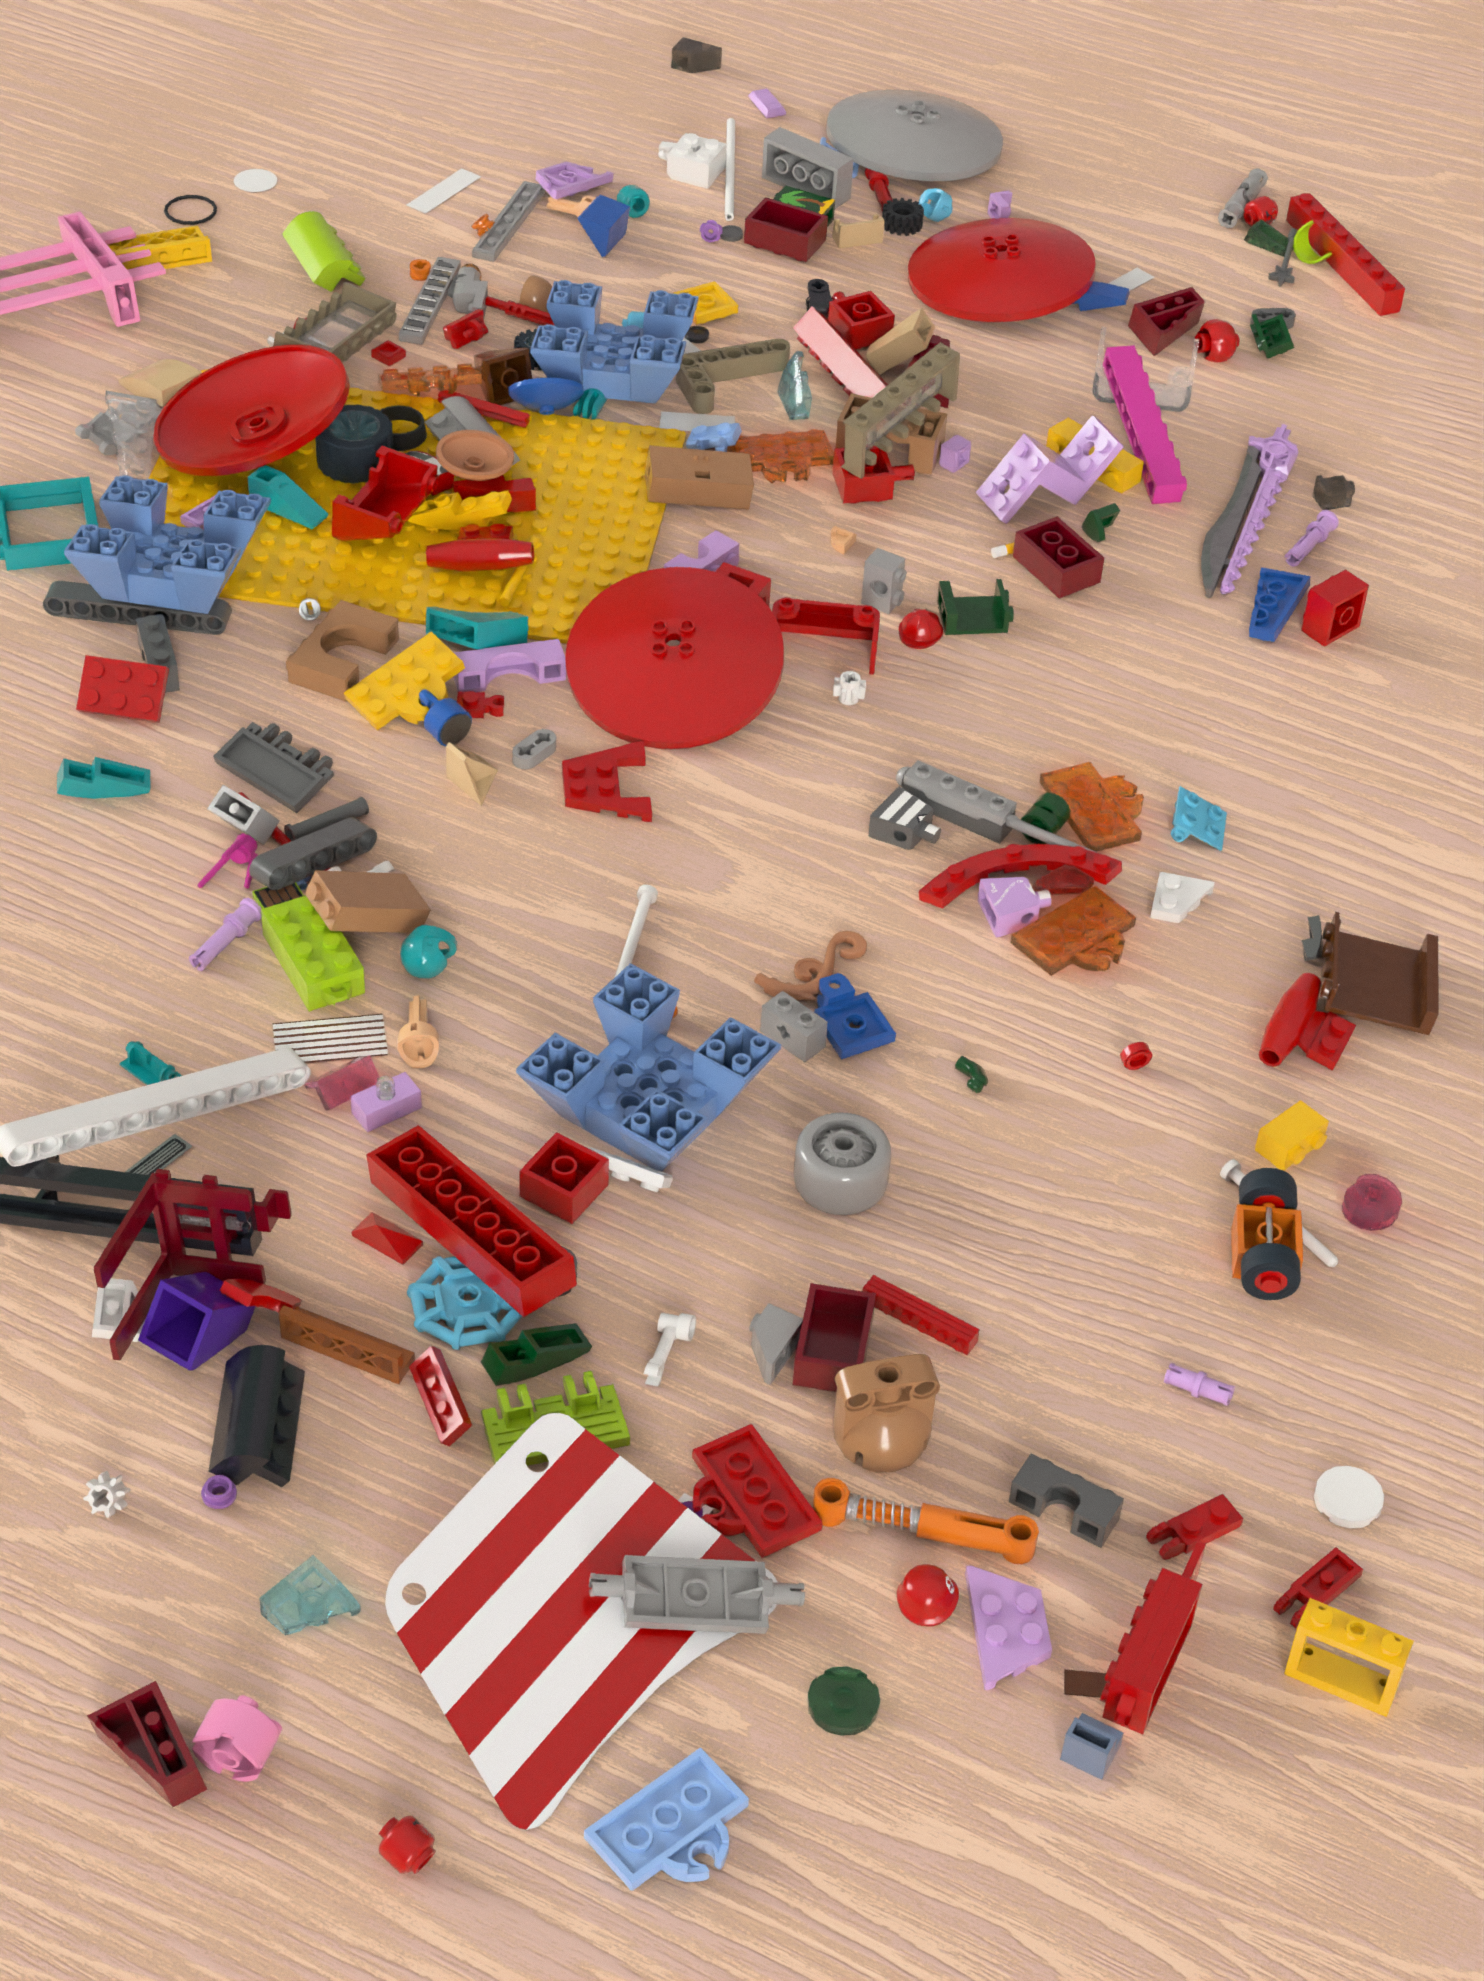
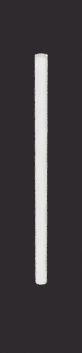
M729 118L726 131L725 219L732 221L734 219L735 120Z

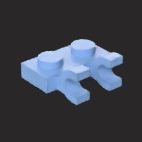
M721 423L708 427L701 425L692 429L686 446L687 449L705 450L707 448H715V451L727 452L728 446L736 445L742 430L739 423Z

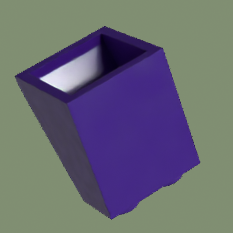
M207 1272L160 1280L138 1341L187 1370L193 1371L247 1331L256 1306L246 1307L222 1294L219 1290L223 1281Z

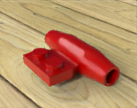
M471 524L460 528L457 540L428 545L426 548V561L428 567L454 571L505 570L533 564L534 545L533 542L512 540L514 536L513 526L493 524L491 526L479 527L478 525Z
M1301 974L1279 1001L1265 1028L1259 1051V1058L1264 1064L1271 1067L1279 1066L1298 1045L1306 1053V1057L1332 1071L1335 1068L1356 1025L1332 1012L1316 1011L1322 982L1315 974Z

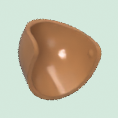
M531 275L523 285L519 303L549 313L546 306L552 285L542 277Z

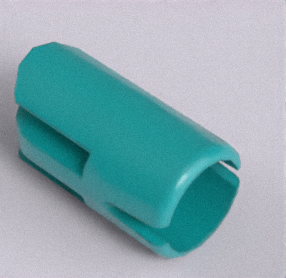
M589 388L584 391L575 404L573 414L579 417L582 413V417L589 419L592 414V419L595 420L608 398H605L600 390Z

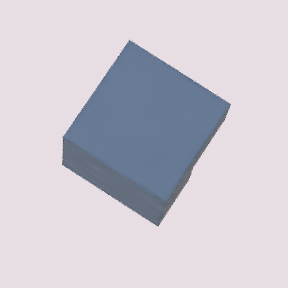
M1082 1713L1079 1719L1074 1718L1065 1734L1060 1760L1102 1780L1121 1746L1124 1733Z

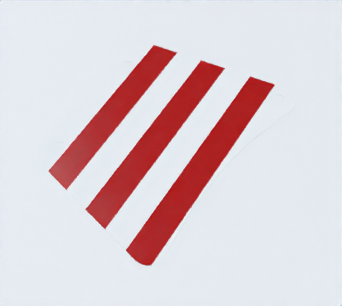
M561 1413L544 1415L532 1424L404 1560L388 1583L385 1601L387 1615L397 1635L504 1816L512 1825L524 1830L539 1827L552 1815L565 1793L597 1750L660 1685L701 1654L738 1634L735 1632L624 1628V1602L621 1600V1597H590L589 1590L592 1589L589 1588L590 1574L622 1575V1561L625 1555L757 1562L574 1419ZM535 1451L545 1454L549 1461L547 1469L543 1472L531 1471L526 1465L528 1454ZM765 1568L766 1576L769 1579H773V1582L778 1583L774 1575ZM418 1583L424 1587L426 1591L424 1602L418 1605H410L403 1599L402 1590L407 1584ZM773 1604L769 1608L768 1615L776 1608L777 1604Z

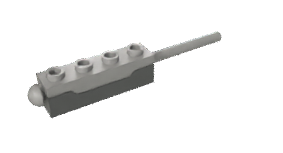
M919 760L912 767H902L896 774L897 783L914 796L932 806L934 810L933 815L999 844L1012 829H1015L1048 844L1072 847L1081 846L1020 820L1015 815L1016 802Z

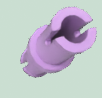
M1174 1363L1169 1365L1164 1378L1165 1384H1171L1191 1392L1193 1397L1199 1398L1203 1396L1225 1406L1230 1404L1235 1390V1386L1209 1378L1207 1373L1203 1371L1196 1373L1179 1367Z

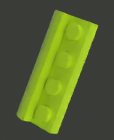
M309 211L301 213L289 223L282 235L312 282L330 292L333 291L342 277L361 286L366 279L360 271L361 266L352 259L353 254L345 248V242L336 234L337 230L329 225L319 212Z

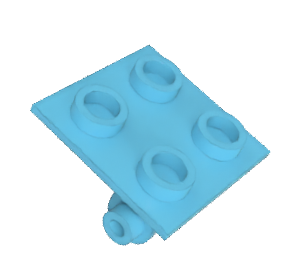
M1180 786L1177 801L1175 802L1176 810L1173 815L1172 824L1174 827L1171 830L1172 838L1176 842H1182L1191 834L1221 851L1223 848L1227 812L1223 811L1219 806L1200 798L1196 793Z

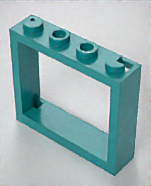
M89 476L0 486V561L5 560L7 571L71 564L64 555V550L72 539L11 545L6 511L82 503L86 525L94 524L98 526Z

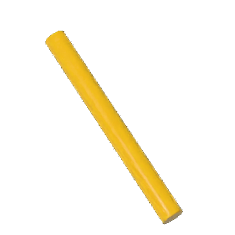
M531 536L528 542H533L535 553L540 540L536 536ZM528 565L515 567L499 600L502 606L506 607L510 604Z

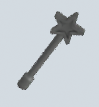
M1295 228L1289 231L1288 245L1282 267L1276 265L1275 272L1269 273L1268 279L1276 280L1279 287L1284 282L1294 283L1295 277L1291 275L1293 268H1287L1294 245V237L1298 231Z

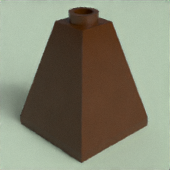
M527 347L491 350L473 355L476 375L485 399L488 402L498 405L514 402L509 396V387L516 382L532 379L529 349Z

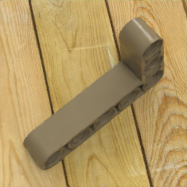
M771 339L686 353L683 355L680 369L676 374V383L694 412L698 414L711 413L714 409L715 387L713 383L788 369L790 343L784 339Z

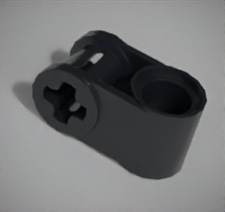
M812 279L808 282L807 286L809 297L806 299L807 311L812 306L828 319L829 302L833 301L829 285L825 280Z

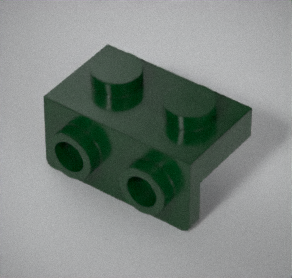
M1256 313L1251 315L1254 321L1253 324H1250L1259 351L1264 350L1267 359L1295 348L1282 314L1259 323Z

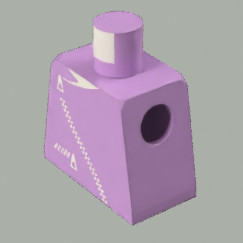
M1025 877L980 879L977 901L997 938L1035 926L1038 923L1040 908L1051 906V895L1048 890L1034 892L1031 884Z

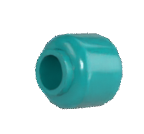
M636 185L624 186L617 195L618 202L630 206L629 217L631 218L641 217L649 209L650 199L648 194Z

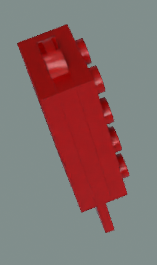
M1197 1541L1182 1575L1162 1568L1157 1580L1150 1578L1143 1595L1145 1601L1142 1606H1137L1130 1624L1133 1627L1129 1634L1124 1633L1117 1652L1120 1655L1117 1661H1111L1105 1676L1107 1683L1100 1698V1701L1105 1703L1102 1718L1142 1735L1144 1734L1193 1625L1203 1585L1197 1582L1196 1579L1199 1574L1206 1546L1205 1543Z

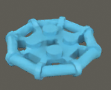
M437 1256L432 1259L430 1267L415 1283L410 1284L407 1289V1296L411 1298L415 1316L414 1327L418 1332H426L446 1342L454 1350H460V1347L505 1341V1336L522 1317L521 1314L455 1256L448 1258ZM438 1276L444 1278L440 1285L439 1282L436 1285H431ZM465 1294H470L472 1298H475L471 1301L463 1300ZM425 1299H434L436 1307L427 1310ZM500 1310L509 1311L498 1323L497 1318ZM440 1319H443V1320L445 1321L446 1325H447L448 1327L454 1329V1331H452V1330H450V1329H448V1328H446V1327H444V1326H442V1325H440V1324H438V1323H436V1322L439 1321ZM483 1325L487 1328L485 1330L464 1333V1328Z

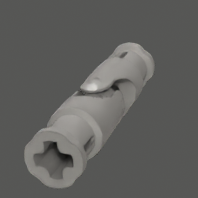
M1259 168L1251 170L1248 178L1244 179L1237 191L1226 203L1225 209L1220 211L1218 221L1221 226L1233 228L1237 224V220L1244 214L1245 205L1255 199L1260 193L1261 188L1266 185L1268 176L1265 171Z

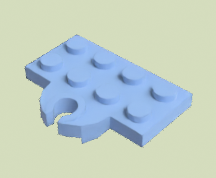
M700 1747L585 1829L584 1839L631 1891L660 1870L673 1879L680 1881H704L709 1879V1869L705 1864L696 1862L693 1857L701 1853L709 1854L714 1860V1867L719 1870L722 1869L729 1851V1834L724 1824L748 1807L749 1798Z

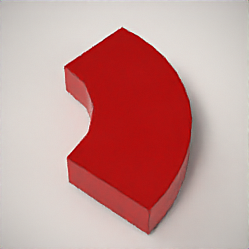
M246 1279L224 1280L219 1290L222 1294L246 1307H263L279 1313L283 1306L295 1309L302 1302V1299L285 1291Z

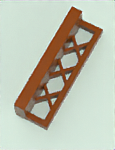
M283 1306L279 1311L281 1338L398 1385L409 1371V1366L415 1361V1352L298 1306L295 1309Z

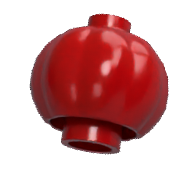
M1212 319L1205 322L1194 338L1196 352H1210L1207 357L1203 358L1211 362H1224L1231 359L1240 343L1239 335L1235 333L1233 326L1220 319Z

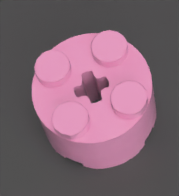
M241 1695L237 1700L217 1699L212 1703L192 1741L195 1744L192 1750L198 1760L212 1771L220 1774L224 1768L235 1772L232 1777L234 1780L243 1782L253 1781L257 1779L282 1731V1726L258 1710V1703L250 1697Z

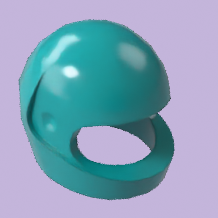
M430 925L418 926L404 939L401 945V963L406 971L416 978L430 979L436 977L447 967V958L452 957L456 953L457 940L450 932L439 927ZM445 942L449 948L439 949V943Z

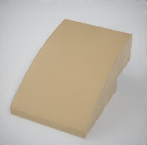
M163 359L118 380L120 385L145 402L148 397L153 400V403L156 402L164 408L168 401L182 387L202 374V372L179 360Z

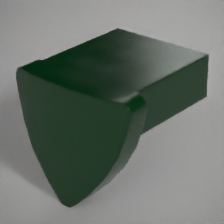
M1116 503L1090 511L1082 524V530L1096 542L1105 540L1104 528L1113 525L1120 509Z

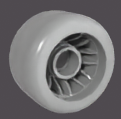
M831 1113L814 1119L802 1130L796 1144L794 1182L798 1192L808 1204L829 1214L852 1215L868 1210L882 1198L888 1185L891 1163L889 1140L876 1123L860 1115Z

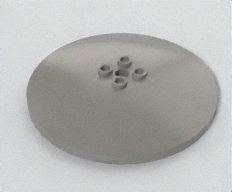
M875 90L852 95L838 102L830 110L826 125L827 136L832 145L840 153L854 158L855 163L879 173L910 180L952 181L976 176L989 170L998 162L1003 146V137L1000 130L986 115L954 99L921 91Z

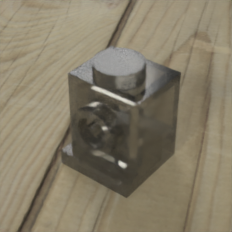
M1322 475L1316 476L1312 496L1322 510L1351 506L1352 497L1355 494L1353 481H1347L1343 475L1323 478Z

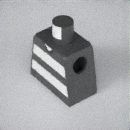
M898 786L870 815L868 836L910 850L922 839L935 844L940 838L941 828L932 825L934 812L932 806Z

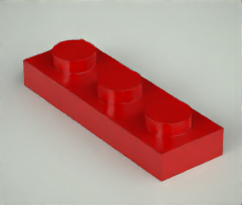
M430 1346L409 1366V1369L440 1443L450 1447L472 1426V1422L441 1349Z

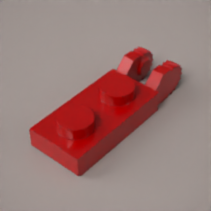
M1221 1494L1167 1522L1164 1521L1157 1526L1155 1525L1147 1533L1146 1539L1150 1544H1155L1172 1537L1173 1539L1165 1543L1160 1548V1551H1158L1162 1559L1168 1560L1182 1553L1187 1554L1193 1551L1197 1541L1207 1544L1242 1526L1243 1517L1224 1494Z
M1335 1547L1291 1584L1290 1589L1276 1601L1273 1610L1281 1615L1291 1608L1296 1600H1299L1304 1606L1294 1613L1290 1624L1297 1629L1310 1598L1328 1605L1362 1576L1363 1568Z

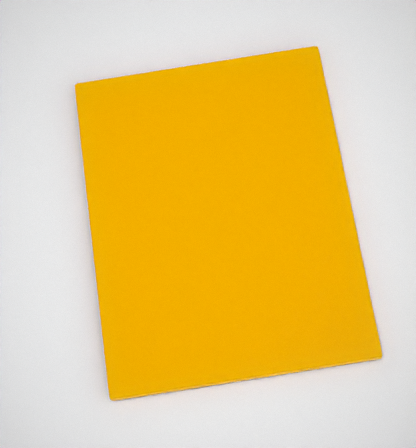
M359 388L349 389V395L345 405L359 404L370 406L378 410L389 406H408L418 410L423 415L424 422L445 409L444 405L438 402V399L431 397L423 398L407 394L361 390ZM518 410L530 415V422L526 428L483 416L501 438L512 447L520 459L509 471L503 474L505 480L531 477L536 489V511L506 512V514L491 517L488 526L493 524L513 526L514 536L512 540L528 542L531 536H536L540 540L534 553V563L528 565L510 604L506 607L502 606L499 600L515 568L486 571H454L427 566V546L457 540L460 530L437 529L407 521L403 525L401 532L392 538L341 541L333 538L332 501L338 494L352 500L367 482L344 483L324 475L318 468L316 441L314 438L300 449L267 464V466L285 473L328 513V517L314 529H310L267 510L238 565L218 597L299 608L302 600L314 598L319 602L321 611L329 612L340 600L398 618L399 622L426 625L427 607L436 606L449 610L485 613L512 611L528 616L527 639L541 641L559 639L560 643L567 644L575 621L583 609L598 594L624 578L648 571L667 503L648 502L645 477L649 446L683 448L686 432L673 428H656L650 425L641 426L626 422L618 423L602 419H586L578 416L542 415L539 412H532L530 410ZM405 420L391 421L392 433H407L419 426ZM425 424L426 440L414 449L399 452L421 451L436 457V447L439 441ZM159 455L148 479H155L168 485L164 524L172 523L179 527H186L181 524L180 516L214 497L218 491L232 490L239 494L249 495L248 476L258 468L229 475L197 476L182 473L171 468ZM454 476V481L466 480ZM453 488L443 491L434 496L430 494L426 499L437 497L438 495L443 493L452 494ZM306 602L308 609L313 610L311 602Z

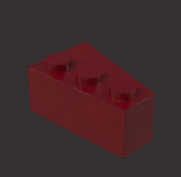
M1189 287L1134 304L1128 327L1151 354L1155 356L1199 323L1205 301L1193 287Z
M156 1681L87 1715L97 1736L172 1807L208 1790Z

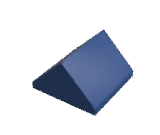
M599 195L577 219L603 258L626 234L630 206Z

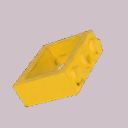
M1310 1598L1298 1624L1284 1674L1387 1717L1414 1640ZM1308 1636L1389 1669V1676L1307 1643Z

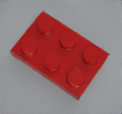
M85 655L76 710L160 723L169 668L167 666Z

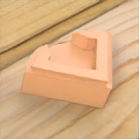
M833 526L830 538L831 545L836 551L844 555L856 542L857 534Z

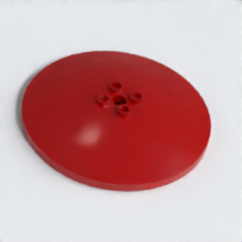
M1023 218L983 219L950 227L931 236L918 246L908 264L910 287L917 298L924 304L949 316L981 322L1021 321L1045 316L1061 310L1077 301L1089 290L1096 273L1094 253L1080 236L1055 224Z
M309 345L267 347L226 360L195 377L182 387L164 406L156 420L153 431V439L162 460L171 468L182 473L197 476L235 474L277 461L312 441L336 419L349 395L350 383L347 372L340 359L334 354L322 348Z
M693 567L659 568L637 573L618 581L598 594L583 609L575 621L567 641L565 654L566 672L569 686L578 705L596 725L606 732L630 743L644 741L645 747L658 749L691 748L730 736L753 721L765 709L776 693L781 681L784 668V643L780 626L771 609L761 597L743 583L721 573ZM671 640H678L679 642H681L677 646L667 645V643Z

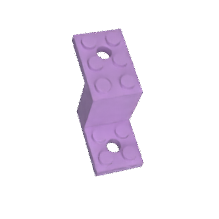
M1093 415L1061 454L1056 453L1024 433L976 493L1000 521L1006 524L1039 485L1076 505L1118 455L1124 445ZM1094 446V452L1089 455L1090 449ZM1009 484L1010 489L1004 494L1005 488Z

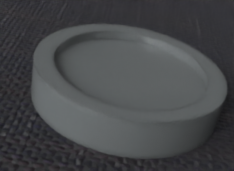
M727 225L722 227L720 237L729 242L739 241L743 237V230L738 226Z

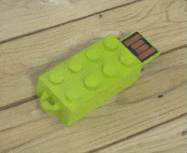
M296 882L279 890H271L268 887L252 891L254 900L261 907L263 936L309 1012L365 994L364 967L343 933L341 931L329 930L307 896L303 895Z

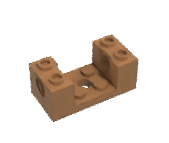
M850 394L837 420L835 449L845 448V424H843V421L867 403L871 397ZM900 405L896 410L889 414L885 419H883L879 424L876 425V430L880 428L884 423H886L889 419H891L906 405ZM919 408L917 411L925 415L923 425H916L907 419L901 423L909 428L908 438L902 439L891 432L885 437L899 444H909L908 465L913 464L914 471L918 473L932 475L940 457L941 445L945 442L947 414Z

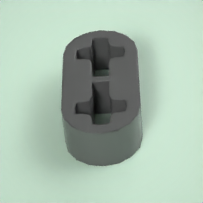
M1260 308L1252 312V314L1256 313L1259 323L1282 314L1287 329L1293 328L1296 313L1288 308ZM1251 316L1250 324H1253L1254 321Z

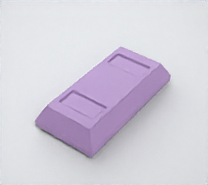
M767 88L752 91L748 95L750 100L766 118L786 115L784 107Z

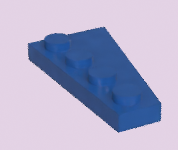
M1261 567L1257 595L1255 596V605L1249 627V637L1275 642L1308 590L1311 576Z

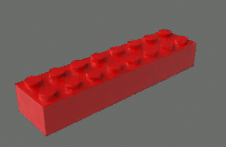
M419 1125L366 1154L371 1183L523 1317L577 1285L574 1256Z

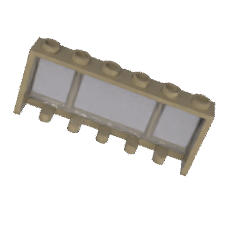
M344 282L342 294L333 292L330 303L322 300L319 305V311L309 310L307 320L299 317L296 321L295 329L287 326L284 334L277 331L273 346L309 345L319 347L331 352L343 363L395 323L397 317L395 312L396 302Z
M940 342L844 420L845 463L841 467L862 479L865 474V463L872 466L877 462V455L870 451L874 445L885 452L892 451L893 442L886 438V435L891 432L902 439L908 438L909 428L901 423L907 419L916 425H923L925 415L917 411L921 406L932 412H939L941 403L933 398L937 393L953 402L957 400L960 353Z

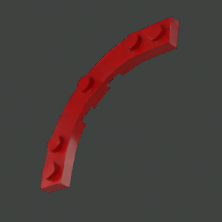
M1010 844L1005 848L983 852L950 865L919 890V900L943 909L965 890L979 883L980 879L989 878V873L1002 870L1005 874L1030 870L1029 866L1047 865V870L1071 873L1107 885L1122 872V861L1086 850L1081 846Z

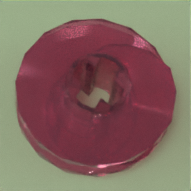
M1364 1174L1358 1177L1355 1184L1347 1188L1341 1210L1344 1217L1352 1225L1360 1229L1370 1231L1383 1230L1393 1225L1398 1219L1402 1205L1401 1192L1393 1182L1383 1176Z

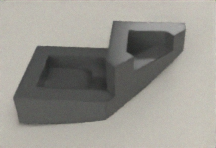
M1319 915L1308 917L1310 939L1302 940L1304 960L1307 961L1322 957L1323 938Z

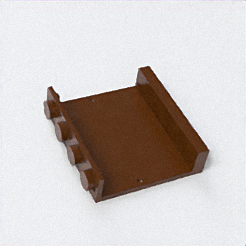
M1335 912L1331 923L1326 922L1322 936L1326 940L1322 951V958L1326 960L1321 971V977L1325 978L1320 993V997L1324 998V1010L1430 1035L1439 1015L1438 936L1426 934L1420 950H1415L1340 932V913Z

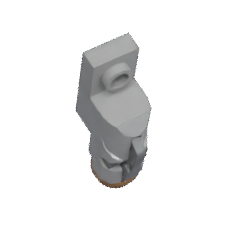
M465 264L459 269L447 293L449 297L453 298L457 312L470 314L477 309H481L484 312V319L487 308L485 299L488 296V281H481V271L474 264Z

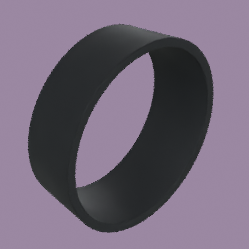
M400 405L389 406L380 410L389 417L390 421L405 420L419 425L415 430L407 433H392L393 450H411L420 446L426 440L427 432L424 418L418 410Z

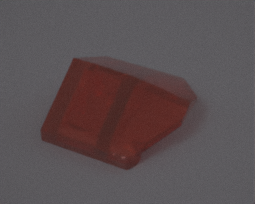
M1064 864L1036 880L1032 888L1034 892L1048 890L1050 895L1086 894L1094 885V878L1077 867Z

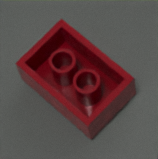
M1058 516L1016 531L1013 557L1059 599L1101 583L1105 557Z

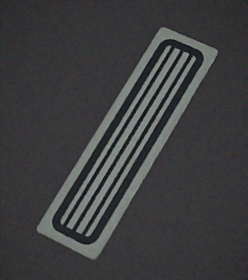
M174 1134L125 1172L151 1175L157 1169L167 1167L189 1150L192 1145Z

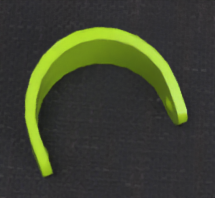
M1313 220L1302 226L1294 237V252L1299 260L1307 264L1318 263L1332 255L1329 252L1324 256H1319L1311 248L1308 232L1314 224Z

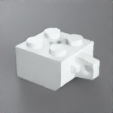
M685 133L677 143L662 141L659 145L658 156L667 161V174L672 180L708 189L726 168L727 144L716 139H707L693 133Z

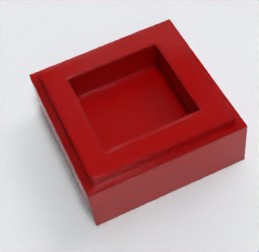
M387 340L371 350V357L390 367L406 357V349Z

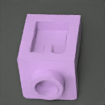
M1011 191L990 193L987 214L991 218H1008L1010 216Z

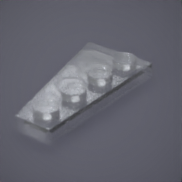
M106 390L105 401L108 404V416L112 424V436L114 444H116L120 476L127 475L133 479L140 480L149 479L157 399Z

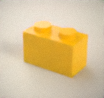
M1300 1100L1259 1129L1255 1151L1277 1168L1284 1171L1292 1164H1299L1305 1155L1313 1149L1318 1150L1323 1146L1327 1139L1326 1130L1329 1121Z

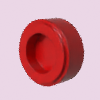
M1135 1042L1122 1050L1120 1058L1126 1069L1136 1070L1146 1066L1151 1061L1152 1052L1147 1043Z

